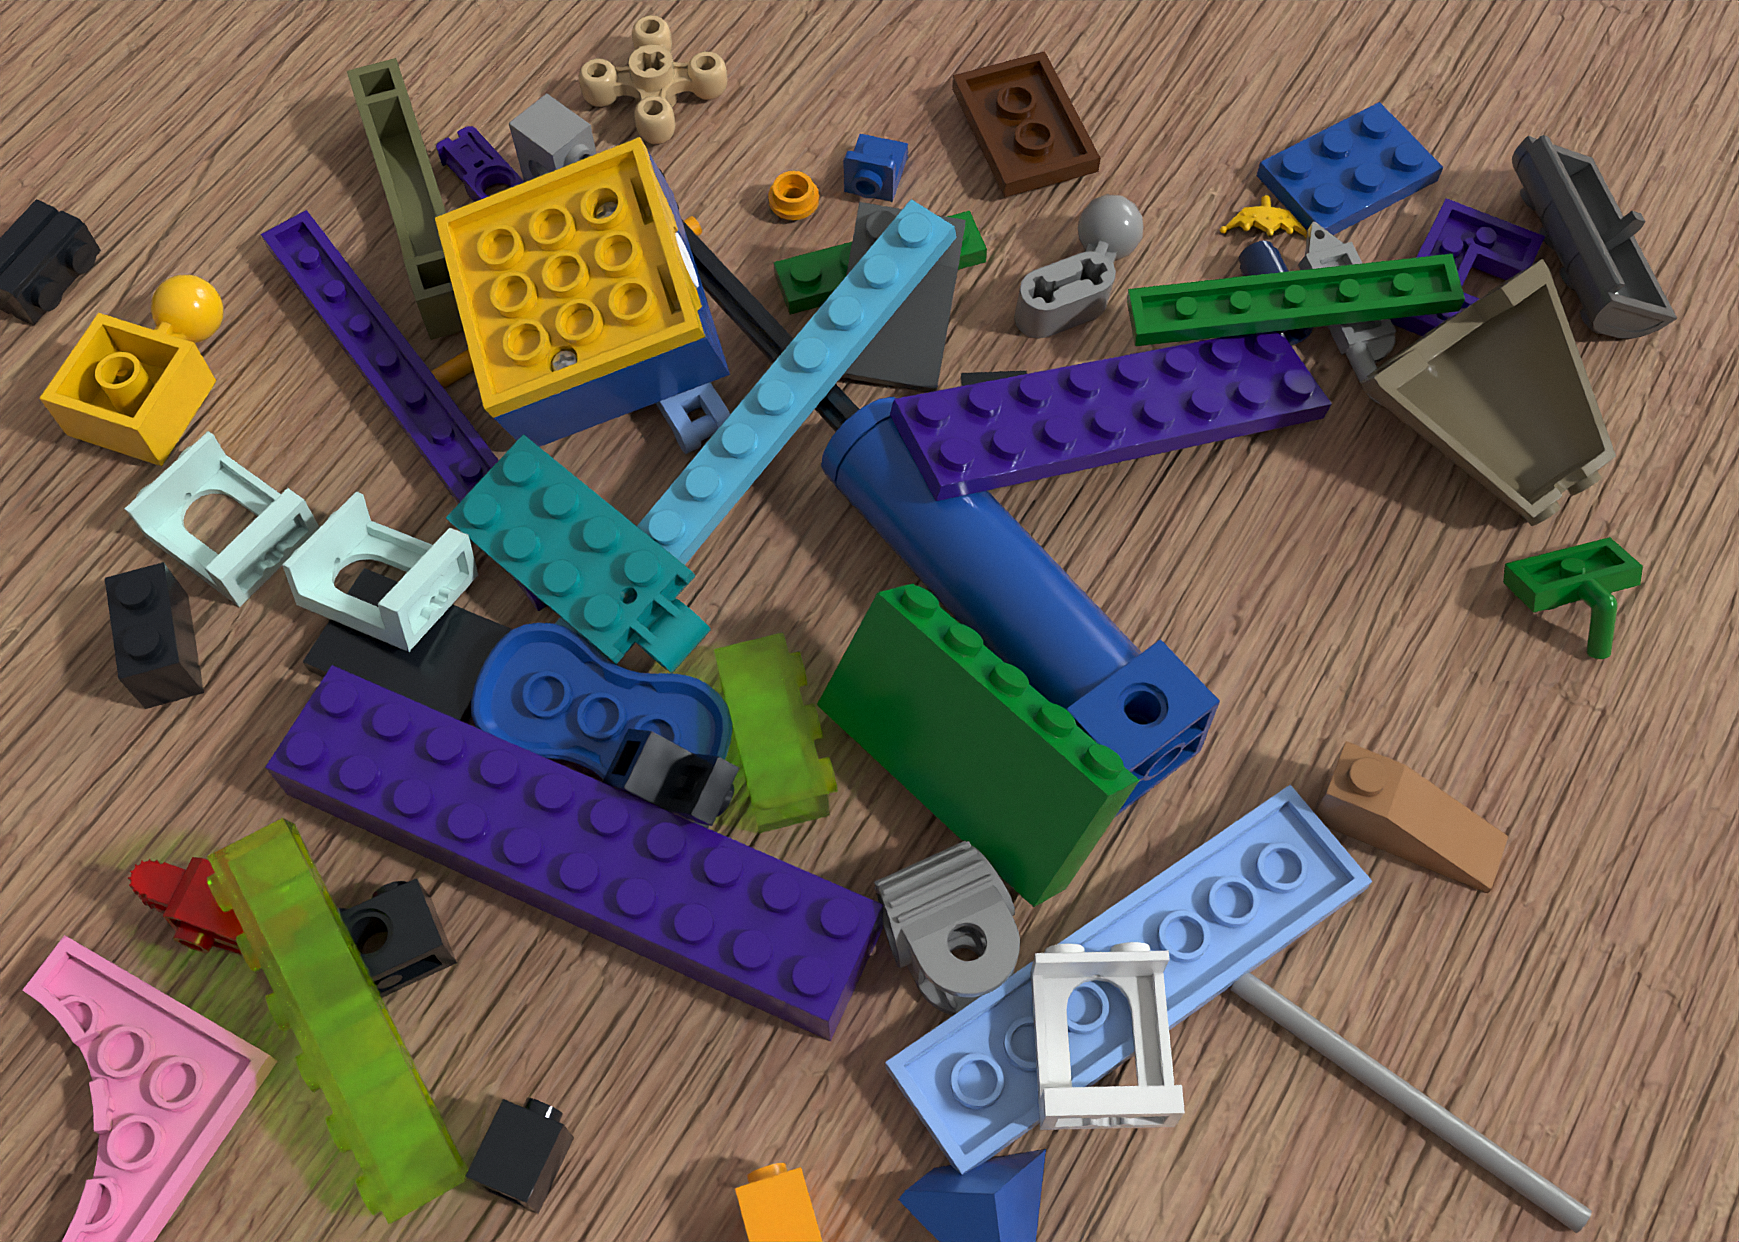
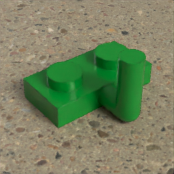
M1611 537L1505 563L1503 583L1533 613L1555 609L1559 606L1582 600L1591 608L1586 652L1592 658L1606 659L1611 656L1618 606L1616 598L1611 593L1641 585L1643 565Z

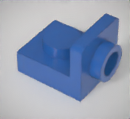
M859 134L854 151H847L843 160L844 192L856 194L864 198H876L893 202L908 158V143Z

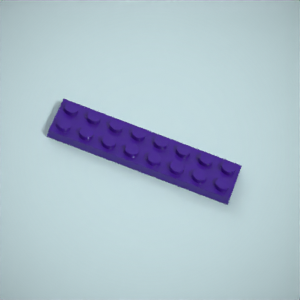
M1273 331L1220 337L896 398L893 401L890 416L935 501L1324 419L1332 403L1287 339Z

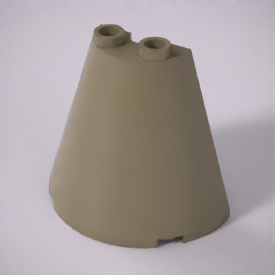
M1543 259L1495 287L1486 296L1475 301L1467 308H1463L1424 334L1360 382L1367 394L1521 517L1526 519L1531 526L1543 522L1560 510L1561 507L1557 500L1563 496L1562 493L1565 490L1573 496L1597 483L1602 478L1597 470L1616 457L1550 270Z

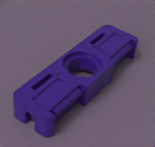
M467 126L457 132L459 138L454 141L447 137L436 145L442 166L447 165L463 182L467 195L474 202L489 197V195L485 194V191L491 185L503 183L511 188L524 183V180L473 126Z

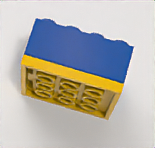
M640 137L435 217L484 409L516 441L524 434L540 447L730 375L674 194Z

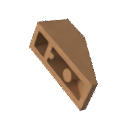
M1345 741L1331 765L1313 811L1327 828L1487 894L1492 889L1508 839L1505 833L1407 765L1348 741Z

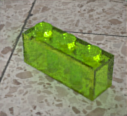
M783 632L714 649L718 675L732 721V730L759 834L830 816L828 794L838 792L829 756L820 759L817 756L813 740L822 738V731L815 704L803 705L799 687L807 686L808 683L800 651L789 653Z

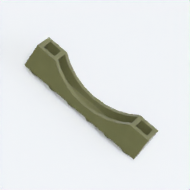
M394 58L348 70L347 74L396 227L413 294L430 340L464 331L435 217L445 214L446 211L397 59Z

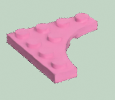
M64 935L23 989L25 993L41 1003L59 1021L72 1042L79 1046L93 1080L89 1082L93 1104L94 1132L99 1134L97 1161L93 1179L86 1180L76 1213L62 1242H154L269 1075L277 1060Z

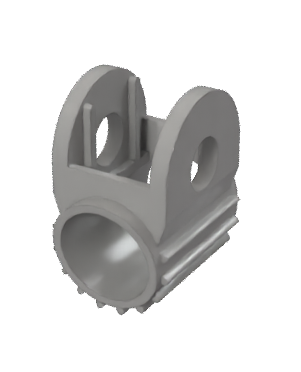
M969 841L958 843L874 882L878 903L883 904V925L895 962L899 969L905 966L908 967L920 993L936 1009L949 1015H955L982 995L996 990L1014 974V968L1020 951V937L1017 925L1012 917L1015 915L1013 901L993 866L979 850L971 846ZM959 948H966L974 951L979 958L973 961H963L956 958L951 952Z

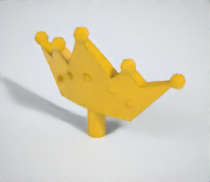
M1268 195L1261 197V206L1244 207L1226 226H1221L1219 229L1222 234H1225L1227 230L1239 226L1246 232L1252 226H1255L1265 231L1268 236H1272L1274 231L1282 228L1287 234H1292L1293 231H1296L1307 238V230L1289 210L1271 207V198Z

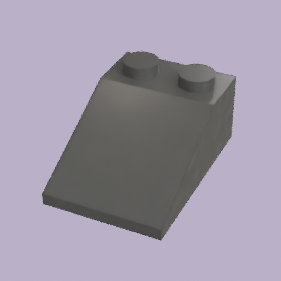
M859 202L847 275L902 209ZM937 215L955 226L957 238L841 376L842 378L924 392L937 391L966 220Z

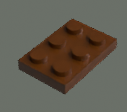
M1045 51L953 75L952 90L1004 198L1099 172L1101 158Z

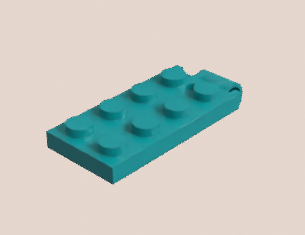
M524 434L446 517L456 529L469 535V539L615 664L637 643L651 658L672 674L711 631V628L695 612L676 599L694 579L695 574ZM637 595L634 602L626 604L630 596Z

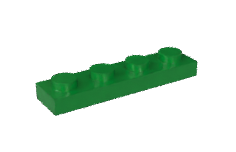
M966 211L947 216L966 220L958 270L985 263L987 248L971 212ZM852 242L773 262L775 278L789 315L823 305L847 276Z

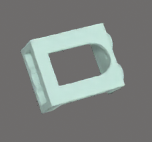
M209 431L192 446L186 448L168 469L151 484L141 489L136 498L124 508L147 539L238 607L242 606L290 558L292 553L301 547L320 528L303 498L289 488L282 494L274 490L228 457L215 436ZM212 493L224 494L233 498L257 516L220 554H217L185 529L183 521L186 510L194 501Z
M355 492L337 511L333 512L328 520L282 564L296 605L408 652L478 576L469 535L449 528L434 545L371 521L364 495L359 492ZM371 559L381 561L407 573L378 603L377 607L335 588L334 581L339 571L350 563Z

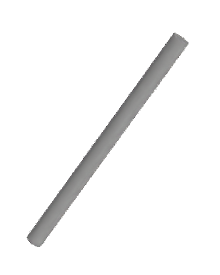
M1250 972L1239 978L1230 990L1575 1233L1580 1232L1589 1220L1592 1211Z

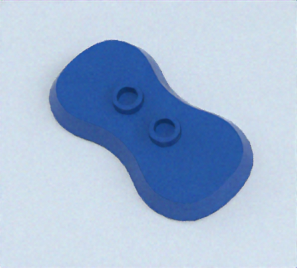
M553 623L525 624L511 630L500 639L491 650L479 672L471 700V715L476 728L545 758L563 759L582 765L598 774L602 779H604L628 729L653 731L692 753L719 756L724 760L726 759L731 742L732 717L730 711L719 693L708 684L687 675L639 673L625 669L608 661L574 631Z

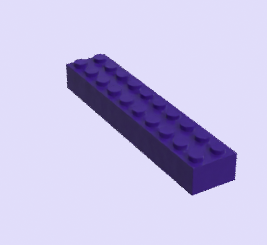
M333 665L265 766L285 793L295 799L828 1041H831L883 930V904Z

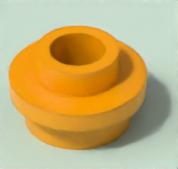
M799 171L784 172L774 180L769 190V206L777 216L783 219H804L817 209L819 191L811 178L805 173Z

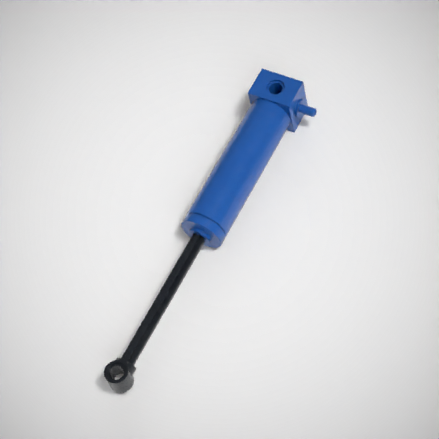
M682 220L703 289L773 364L792 342L793 337ZM835 384L815 408L816 412L835 431L823 452L821 467L824 474L960 624L975 630L983 639V644L1004 663L1011 664L1020 669L1027 676L1029 684L1050 703L1057 704L1066 709L1074 717L1076 725L1096 743L1112 749L1121 757L1124 767L1140 781L1117 815L1198 754L1203 747L1220 700L1160 639L1144 652H1141L988 490L935 501L890 416L892 404L896 398H881L859 409Z

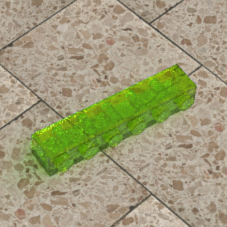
M281 818L208 855L207 857L215 872L207 877L211 893L224 912L231 909L234 910L244 930V933L236 936L238 947L252 971L256 972L261 968L263 969L274 991L265 997L268 1008L283 1032L292 1028L303 1050V1053L295 1057L298 1069L312 1092L322 1088L333 1111L332 1114L325 1118L328 1130L343 1154L352 1149L363 1172V1175L356 1178V1184L371 1214L376 1215L382 1211L388 1224H391L467 1180L465 1176L468 1168L296 825Z

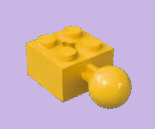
M176 275L166 279L156 288L151 299V314L156 324L154 330L98 313L39 399L67 436L163 466L216 383L215 377L195 343L210 338L221 325L224 309L219 293L209 282L194 275Z

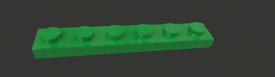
M1453 254L1132 288L1128 289L1127 306L1135 346L1458 312L1464 303L1465 297Z

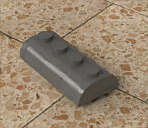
M1545 135L1540 136L1538 139L1527 136L1515 149L1511 159L1513 168L1523 186L1520 190V195L1526 205L1536 212L1543 226L1539 232L1545 236L1543 241L1556 252L1563 266L1559 271L1560 276L1565 284L1576 292L1583 306L1580 310V315L1587 327L1597 334L1633 339L1656 332L1675 321L1677 316L1634 237V234L1646 222L1642 214L1631 211L1625 217L1623 216L1592 157L1554 145L1550 138Z

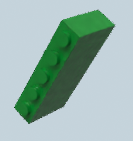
M913 583L876 594L816 704L962 841H969L971 846L979 850L993 866L997 874L1033 907L1068 887L1140 781L1124 767L1121 757L1116 752L1096 743L1076 725L1074 717L1066 709L1057 704L1050 703L1029 684L1027 676L1020 669L1011 664L1004 663L983 644V639L975 630L966 625L959 624L939 606L938 599L931 592Z

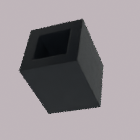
M527 1097L523 1107L503 1099L465 1177L479 1189L539 1214L574 1139L565 1125L559 1123L563 1113L546 1103Z

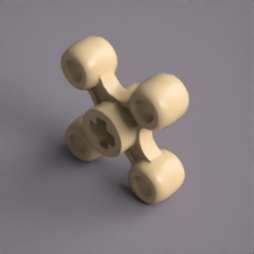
M649 15L638 19L633 26L632 40L635 50L629 57V66L614 67L609 61L604 59L589 60L580 69L579 84L584 99L595 107L608 106L614 103L618 96L634 97L636 102L634 119L639 136L647 143L662 144L668 141L674 134L675 117L672 107L677 102L678 93L690 91L701 99H715L726 90L727 70L723 59L718 54L708 51L694 55L686 63L674 62L670 53L672 39L668 24L658 16Z

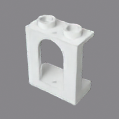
M1127 942L1112 946L1110 952H1085L1084 947L1078 944H1057L1047 947L1045 953H1035L1030 973L1040 1130L1175 1127L1185 1113L1182 1085H1174L1163 973L1169 962V950L1150 951L1148 944ZM1094 980L1109 982L1119 988L1127 998L1131 1010L1137 1086L1072 1087L1067 1003L1073 990L1081 984Z

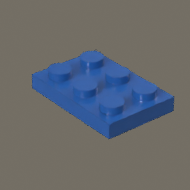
M1378 102L1261 161L1256 176L1306 230H1308L1312 222H1316L1329 233L1335 235L1437 182L1443 166Z

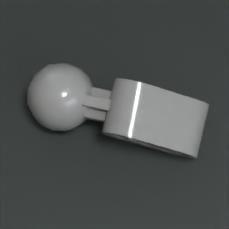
M1106 194L1093 199L1083 210L1078 221L1079 240L1085 252L1036 269L1024 277L1021 282L1014 315L1016 326L1023 334L1032 338H1045L1094 320L1103 314L1115 280L1116 270L1114 261L1129 256L1142 240L1143 218L1135 203L1121 195Z

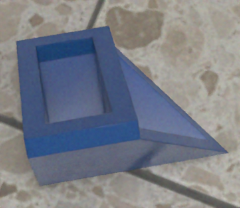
M1046 1149L990 1158L964 1174L959 1173L952 1165L935 1167L906 1189L898 1200L939 1242H1036Z

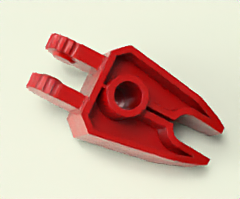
M213 856L211 861L205 858L192 857L187 869L165 862L160 864L158 860L152 861L149 859L146 862L142 860L139 865L135 864L134 870H130L131 877H128L131 883L129 886L145 906L148 905L150 909L155 908L158 912L163 913V917L175 930L172 938L175 942L202 953H209L213 946L261 962L299 958L301 950L295 933L312 926V920L309 918L310 914L280 887L247 875L249 870L245 866L228 858Z

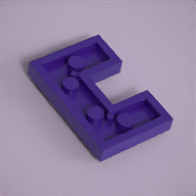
M1446 198L1417 257L1453 254L1461 286H1463L1471 267L1508 280L1533 264L1545 236ZM1464 293L1465 300L1460 310L1467 308L1479 300V298ZM1457 312L1393 318L1390 320L1395 326L1423 336Z

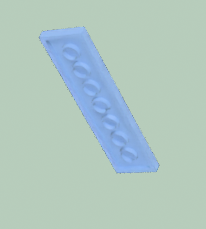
M1289 785L1058 944H1078L1084 947L1085 952H1110L1112 946L1127 942L1148 944L1150 951L1169 950V962L1163 973L1169 1030H1171L1231 987L1239 978L1255 970L1364 892L1372 883V880L1296 790ZM1033 961L1010 976L996 990L982 995L885 1062V1068L952 1167L961 1174L983 1164L1040 1123L1030 973ZM1094 980L1085 982L1074 989L1067 1003L1072 1087H1091L1135 1055L1131 1010L1124 994L1119 988L1109 982Z

